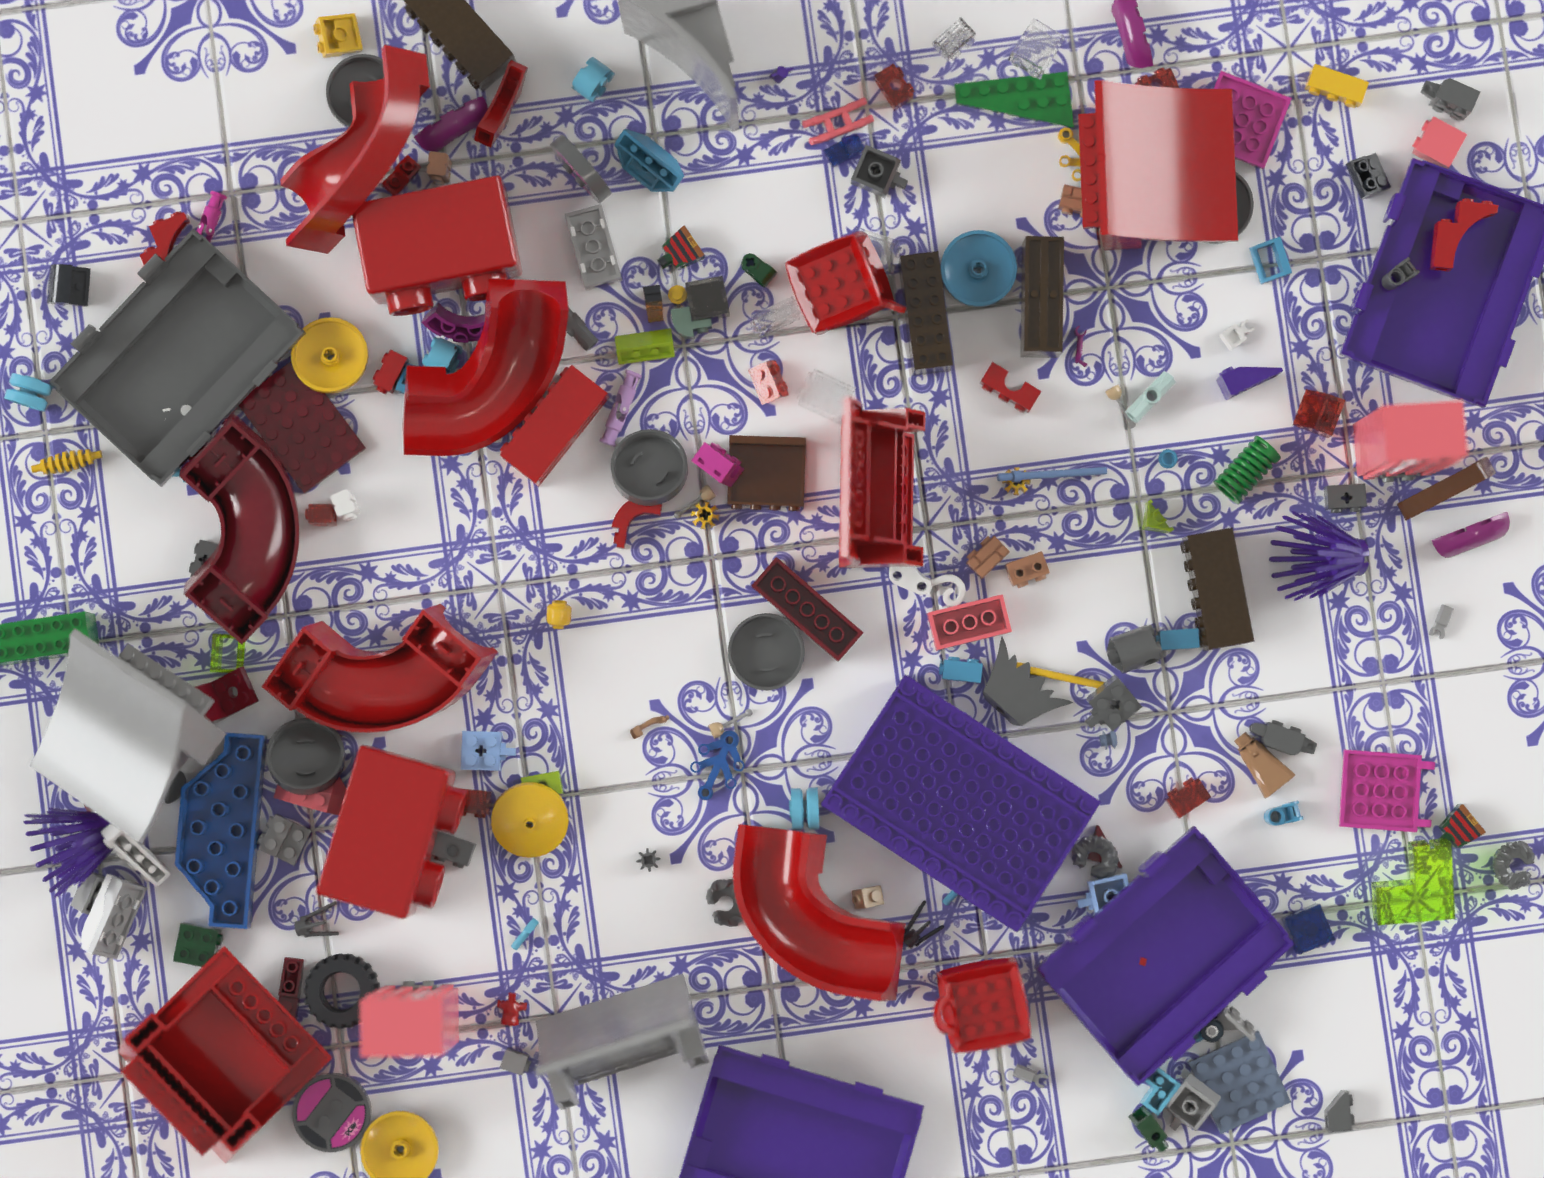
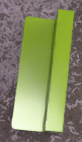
M671 328L615 336L618 365L675 357Z

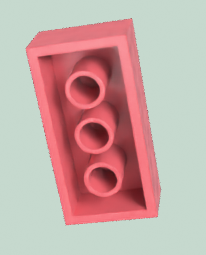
M1003 594L927 613L936 651L1012 632Z

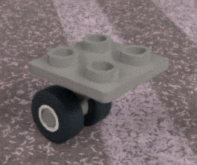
M1227 1005L1219 1016H1215L1200 1030V1033L1205 1041L1215 1043L1223 1037L1225 1030L1239 1029L1253 1042L1255 1040V1027L1247 1019L1244 1021L1240 1018V1013L1235 1007Z

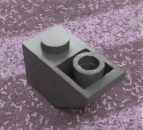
M1341 1090L1324 1110L1326 1131H1352L1355 1119L1354 1114H1351L1350 1106H1353V1098L1349 1091Z

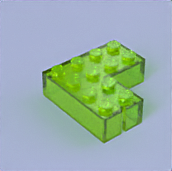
M1446 838L1431 839L1429 844L1425 840L1408 841L1410 879L1371 882L1373 920L1377 925L1455 919L1452 844Z

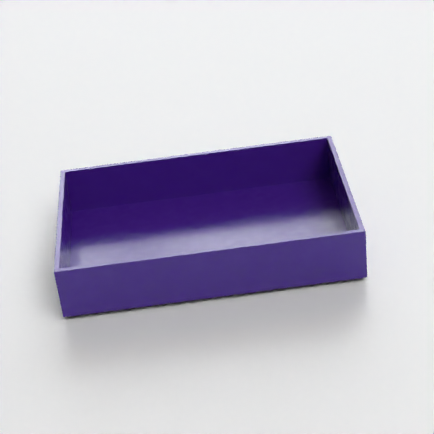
M905 674L820 805L1017 933L1089 823L1101 801Z

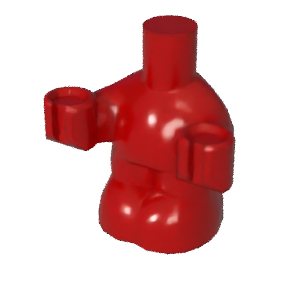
M514 992L508 993L507 1001L497 1000V1008L503 1010L500 1023L507 1026L519 1025V1011L527 1010V1002L518 1003L516 1001V993Z

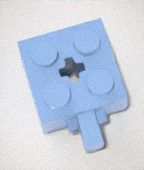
M462 731L461 770L501 771V760H506V756H516V748H506V743H502V732ZM481 745H483V749L487 750L486 753H483V756H481L480 753H477V750L481 748Z
M1121 873L1087 881L1089 892L1085 893L1086 898L1076 900L1078 908L1088 906L1089 910H1093L1094 914H1096L1110 901L1106 898L1110 891L1116 896L1129 884L1127 874Z

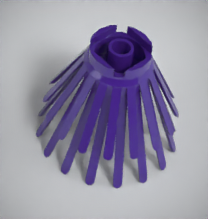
M1291 511L1293 515L1309 522V524L1286 515L1282 516L1286 521L1318 533L1315 535L1279 525L1275 526V529L1278 531L1292 534L1294 539L1322 545L1271 540L1270 544L1274 546L1297 548L1291 549V554L1311 556H1272L1269 558L1270 562H1312L1294 564L1291 566L1292 570L1272 573V578L1317 572L1313 575L1298 578L1293 583L1279 586L1277 591H1283L1313 582L1311 586L1286 595L1285 599L1297 595L1300 596L1296 597L1294 601L1310 595L1309 599L1316 596L1319 598L1352 577L1362 576L1369 566V563H1364L1365 556H1370L1365 540L1354 538L1318 514H1316L1318 518L1316 519L1310 515L1306 516L1302 513L1299 514Z
M48 808L51 810L46 811L48 814L24 815L27 818H32V820L23 821L27 825L76 823L40 828L39 830L25 833L26 836L49 833L51 836L76 833L30 847L32 852L55 847L56 851H61L36 863V867L39 868L51 862L53 865L61 862V867L42 879L43 882L55 876L57 880L61 879L49 889V893L58 888L54 898L62 895L71 885L75 886L78 883L77 887H80L114 850V848L110 849L103 842L105 838L101 833L110 822L95 812Z

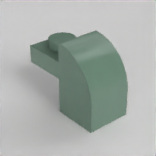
M689 307L670 309L674 329L683 338L695 339V331L698 334H703L712 329L711 318L692 321Z

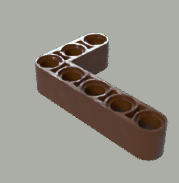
M1486 456L1463 470L1397 503V506L1405 521L1488 479L1496 474Z

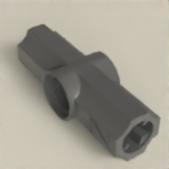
M569 308L566 332L571 337H574L587 352L596 345L598 339L585 326V322L578 314Z

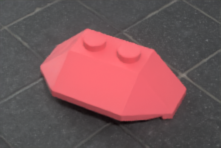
M340 777L326 790L311 795L294 794L284 790L277 784L274 798L339 815L347 788Z

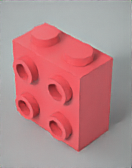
M1433 116L1423 124L1421 130L1424 132L1421 137L1417 136L1412 145L1414 147L1412 154L1427 162L1448 169L1467 134Z

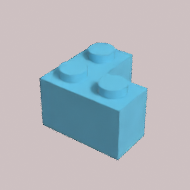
M1160 1068L1145 1080L1151 1087L1140 1101L1157 1116H1159L1181 1086L1180 1083Z

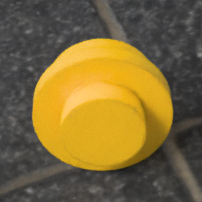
M675 285L670 288L668 298L673 304H682L687 298V291L684 287Z

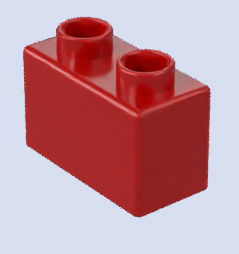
M499 175L364 201L352 215L366 291L377 304L387 303L388 312L392 316H406L428 311L434 306L432 294L462 288L465 300L483 301L486 300L488 278L513 279L522 275L507 189Z
M361 745L316 893L399 919L413 916L417 906L432 909L437 901L445 874L444 865L431 861L436 837L440 831L449 834L456 833L467 800V791L453 786L456 772L452 769L377 747Z

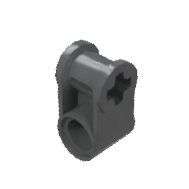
M1410 257L1400 262L1383 276L1382 285L1385 289L1394 290L1420 273L1410 262ZM1391 276L1396 280V283L1391 280Z

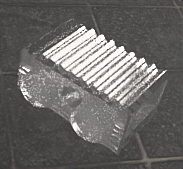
M960 17L933 41L932 46L947 62L950 59L954 61L961 55L960 51L964 47L969 48L975 42L976 32Z

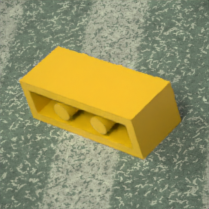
M1314 64L1305 89L1309 90V93L1312 95H1323L1330 101H1341L1345 103V106L1355 108L1362 104L1369 82Z

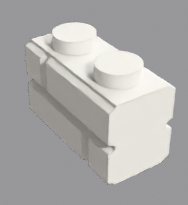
M343 490L330 496L338 517L346 520V522L357 519L356 515H359L360 510L352 492Z

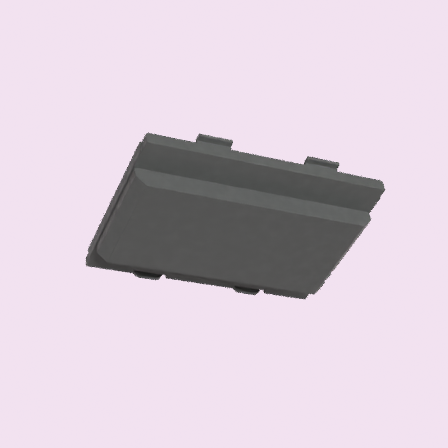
M192 229L165 258L166 262L159 255H153L137 272L139 277L145 282H142L99 328L100 332L93 325L89 324L73 340L71 345L79 352H76L49 381L68 403L160 487L212 437L211 434L256 386L259 387L278 367L277 364L306 334L299 327L298 323L195 229ZM189 405L191 410L185 416L182 415V406ZM171 408L170 411L163 412V409Z

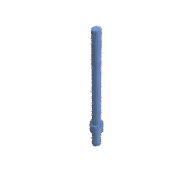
M1096 467L1021 472L1018 470L1011 471V473L997 474V481L1021 482V480L1106 475L1107 468Z

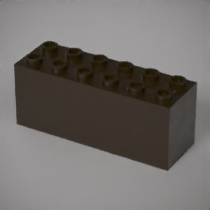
M403 0L406 13L413 21L417 19L416 22L425 34L429 32L432 42L437 48L442 47L444 55L450 62L455 61L454 64L457 66V70L463 76H468L469 83L475 90L479 88L484 92L505 73L510 60L516 62L514 54L465 0Z
M1025 236L1022 243L1020 357L1059 358L1063 352L1064 237Z
M935 251L902 255L899 258L898 266L903 305L907 308L905 320L912 375L949 372L952 369L953 361L939 253Z
M1233 527L1188 535L1182 538L1183 542H1180L1182 554L1185 553L1186 557L1184 569L1185 572L1189 573L1190 580H1187L1189 591H1192L1193 594L1191 606L1193 610H1196L1197 617L1194 618L1196 628L1200 630V648H1203V651L1255 642Z

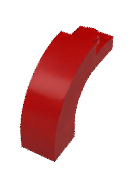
M631 501L623 504L616 513L612 523L613 529H619V532H615L614 544H617V549L625 550L630 523L640 515L661 516L662 504L644 506Z

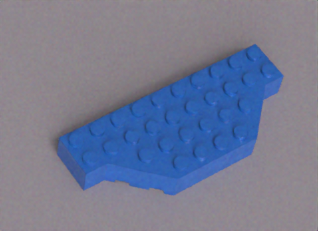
M226 733L223 752L193 779L181 787L175 866L210 906L208 926L238 929L251 928L258 850L257 842L259 839L267 745L266 735Z

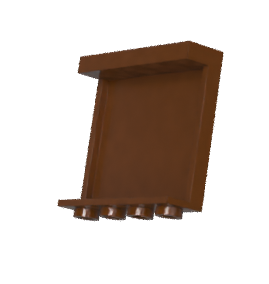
M729 435V455L740 460V465L744 470L732 487L728 486L727 506H731V509H742L743 506H750V510H762V507H769V510L780 511L781 507L788 508V511H800V508H804L806 438Z

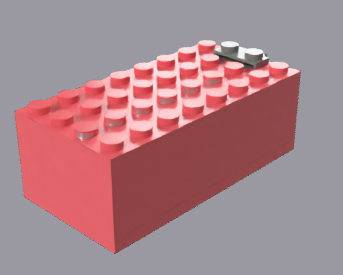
M1463 400L1383 405L1353 424L1357 477H1363V480H1371L1379 476L1382 482H1394V478H1401L1402 481H1412L1417 473H1420V476H1431L1436 472H1440V470H1444V468L1461 462L1462 458L1468 456Z
M403 981V985L396 989V985H384V987L371 992L360 1000L361 1057L443 1056L459 1042L458 988H454L453 984H442V986L437 988V984H434V981H422V984H415V981Z

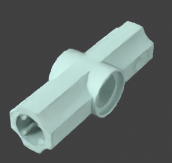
M1163 371L1125 411L1127 417L1138 423L1176 383L1174 377L1170 373ZM1147 393H1151L1154 396V401H1150L1147 398Z

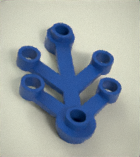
M725 731L721 735L720 740L709 744H701L698 747V752L701 755H707L709 751L722 747L719 755L700 762L694 761L690 765V769L694 773L714 765L705 785L698 789V796L702 800L712 798V787L720 769L723 771L727 788L733 789L737 785L726 760V756L730 751L734 760L733 768L736 771H742L745 767L736 748L739 743V737L734 731ZM728 736H731L733 738V742L731 744L726 743V738ZM702 746H706L708 748V751L706 753H702L700 751V748ZM737 762L743 764L741 769H736L735 764ZM693 764H699L700 768L698 771L692 769ZM728 780H734L735 784L733 787L727 785ZM703 789H707L709 791L708 796L705 797L702 795Z

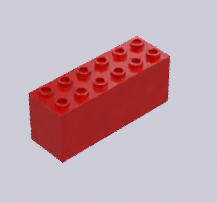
M573 365L569 368L566 366L560 373V380L557 383L554 381L548 388V395L545 398L542 396L536 403V410L533 413L529 412L524 419L525 424L521 428L517 427L512 434L513 439L509 443L505 442L500 449L502 459L538 487L610 398L605 390Z

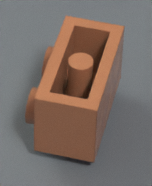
M1042 551L1005 564L1012 587L1016 585L1018 588L1029 585L1028 581L1033 579L1036 582L1047 578L1046 575L1050 573Z

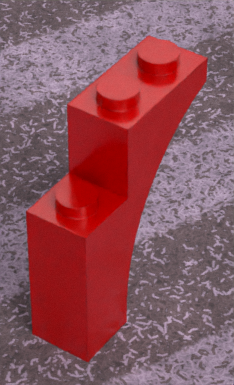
M510 60L488 110L477 125L474 141L487 147H492L507 125L511 110L521 96L528 67Z
M1464 198L1456 204L1454 223H1452L1451 219H1441V221H1438L1434 225L1430 270L1451 271L1457 246L1464 233L1474 223L1497 214L1498 205H1494L1492 201L1477 203L1473 199Z
M175 212L170 215V218L155 220L153 225L149 226L157 248L149 247L144 250V253L139 254L143 265L154 254L159 255L166 262L165 258L173 250L178 236L190 223L189 217L185 212Z

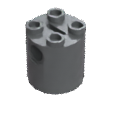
M1144 625L1110 637L1107 647V656L1110 664L1124 674L1162 659L1160 654L1162 648L1159 641L1155 642L1154 640L1155 632L1153 626Z

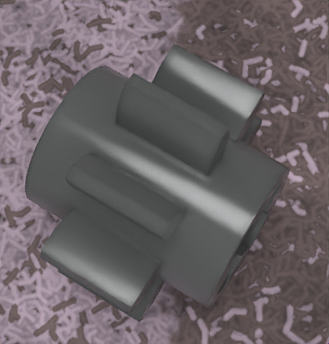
M646 848L645 854L639 852V855L642 857L636 862L642 863L641 870L648 867V871L651 872L652 866L658 868L656 861L661 858L655 857L656 850L650 853L649 849ZM652 855L653 864L649 863L646 865L644 863V856Z

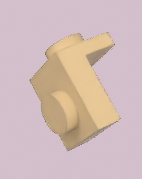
M881 885L852 890V902L855 909L883 905Z

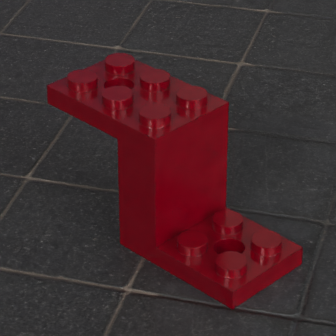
M244 666L212 682L195 686L196 689L214 700L204 715L213 724L259 702ZM233 687L238 691L237 696L233 693Z

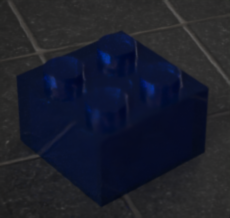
M1319 903L1281 917L1289 937L1295 943L1293 948L1296 954L1301 955L1335 940Z

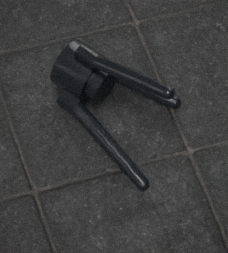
M923 900L905 928L903 942L911 949L914 946L918 947L923 941L944 928V925H941L921 937L919 934L931 924V921H927L917 931L914 929L910 931L926 904L925 900Z

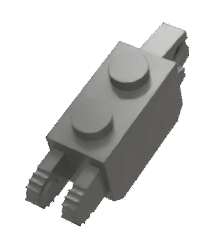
M1272 720V723L1266 722L1265 725L1254 722L1249 726L1250 733L1252 732V734L1260 736V741L1264 746L1289 755H1297L1300 752L1314 754L1317 743L1306 738V735L1301 733V729L1293 726L1290 729L1283 727L1284 723Z

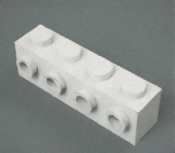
M112 823L101 832L105 838L103 842L110 849L114 848L116 850L115 853L122 860L126 859L128 865L135 872L138 870L141 873L140 876L147 883L150 881L154 886L158 887L171 875L165 864L148 848Z

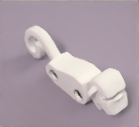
M889 567V579L895 585L916 594L926 595L935 585L953 582L958 586L959 594L955 600L950 599L954 589L948 587L943 593L944 603L952 607L960 605L964 600L966 593L965 584L958 576L945 574L931 579L925 577L916 567ZM899 571L902 577L897 579L893 576V573ZM924 582L927 587L920 589L918 583Z

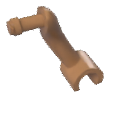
M669 715L653 717L643 724L637 725L630 730L633 739H636L643 735L642 730L656 723H666Z

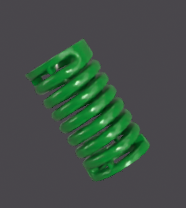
M1255 436L1254 442L1250 441L1248 447H1245L1243 452L1238 454V458H1235L1233 463H1230L1228 468L1224 469L1223 473L1213 482L1227 498L1239 505L1242 502L1241 497L1248 495L1246 490L1252 491L1253 486L1258 484L1257 480H1262V475H1267L1268 470L1273 468L1272 463L1277 464L1281 456L1268 442L1259 436Z

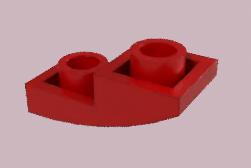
M407 154L395 166L394 171L382 182L381 186L391 195H399L417 175L422 166Z

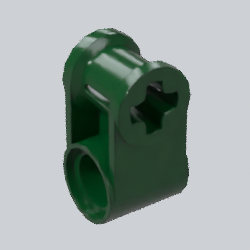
M746 254L742 259L741 267L743 271L764 288L777 275V271L754 254ZM753 260V266L747 267V261Z

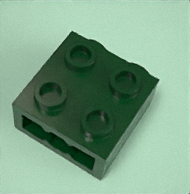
M186 922L180 923L173 962L203 967L217 953L218 946L222 945L224 936L221 934L222 929Z

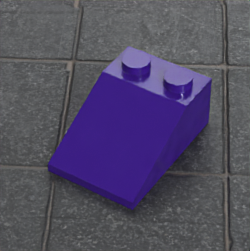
M1231 366L1219 373L1220 377L1216 381L1225 400H1228L1278 376L1283 372V369L1279 367H1237L1233 369Z

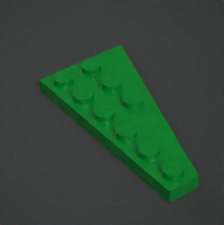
M1068 71L954 84L957 105L976 109L981 108L995 113L1000 112L1014 117L1042 121L1074 129Z

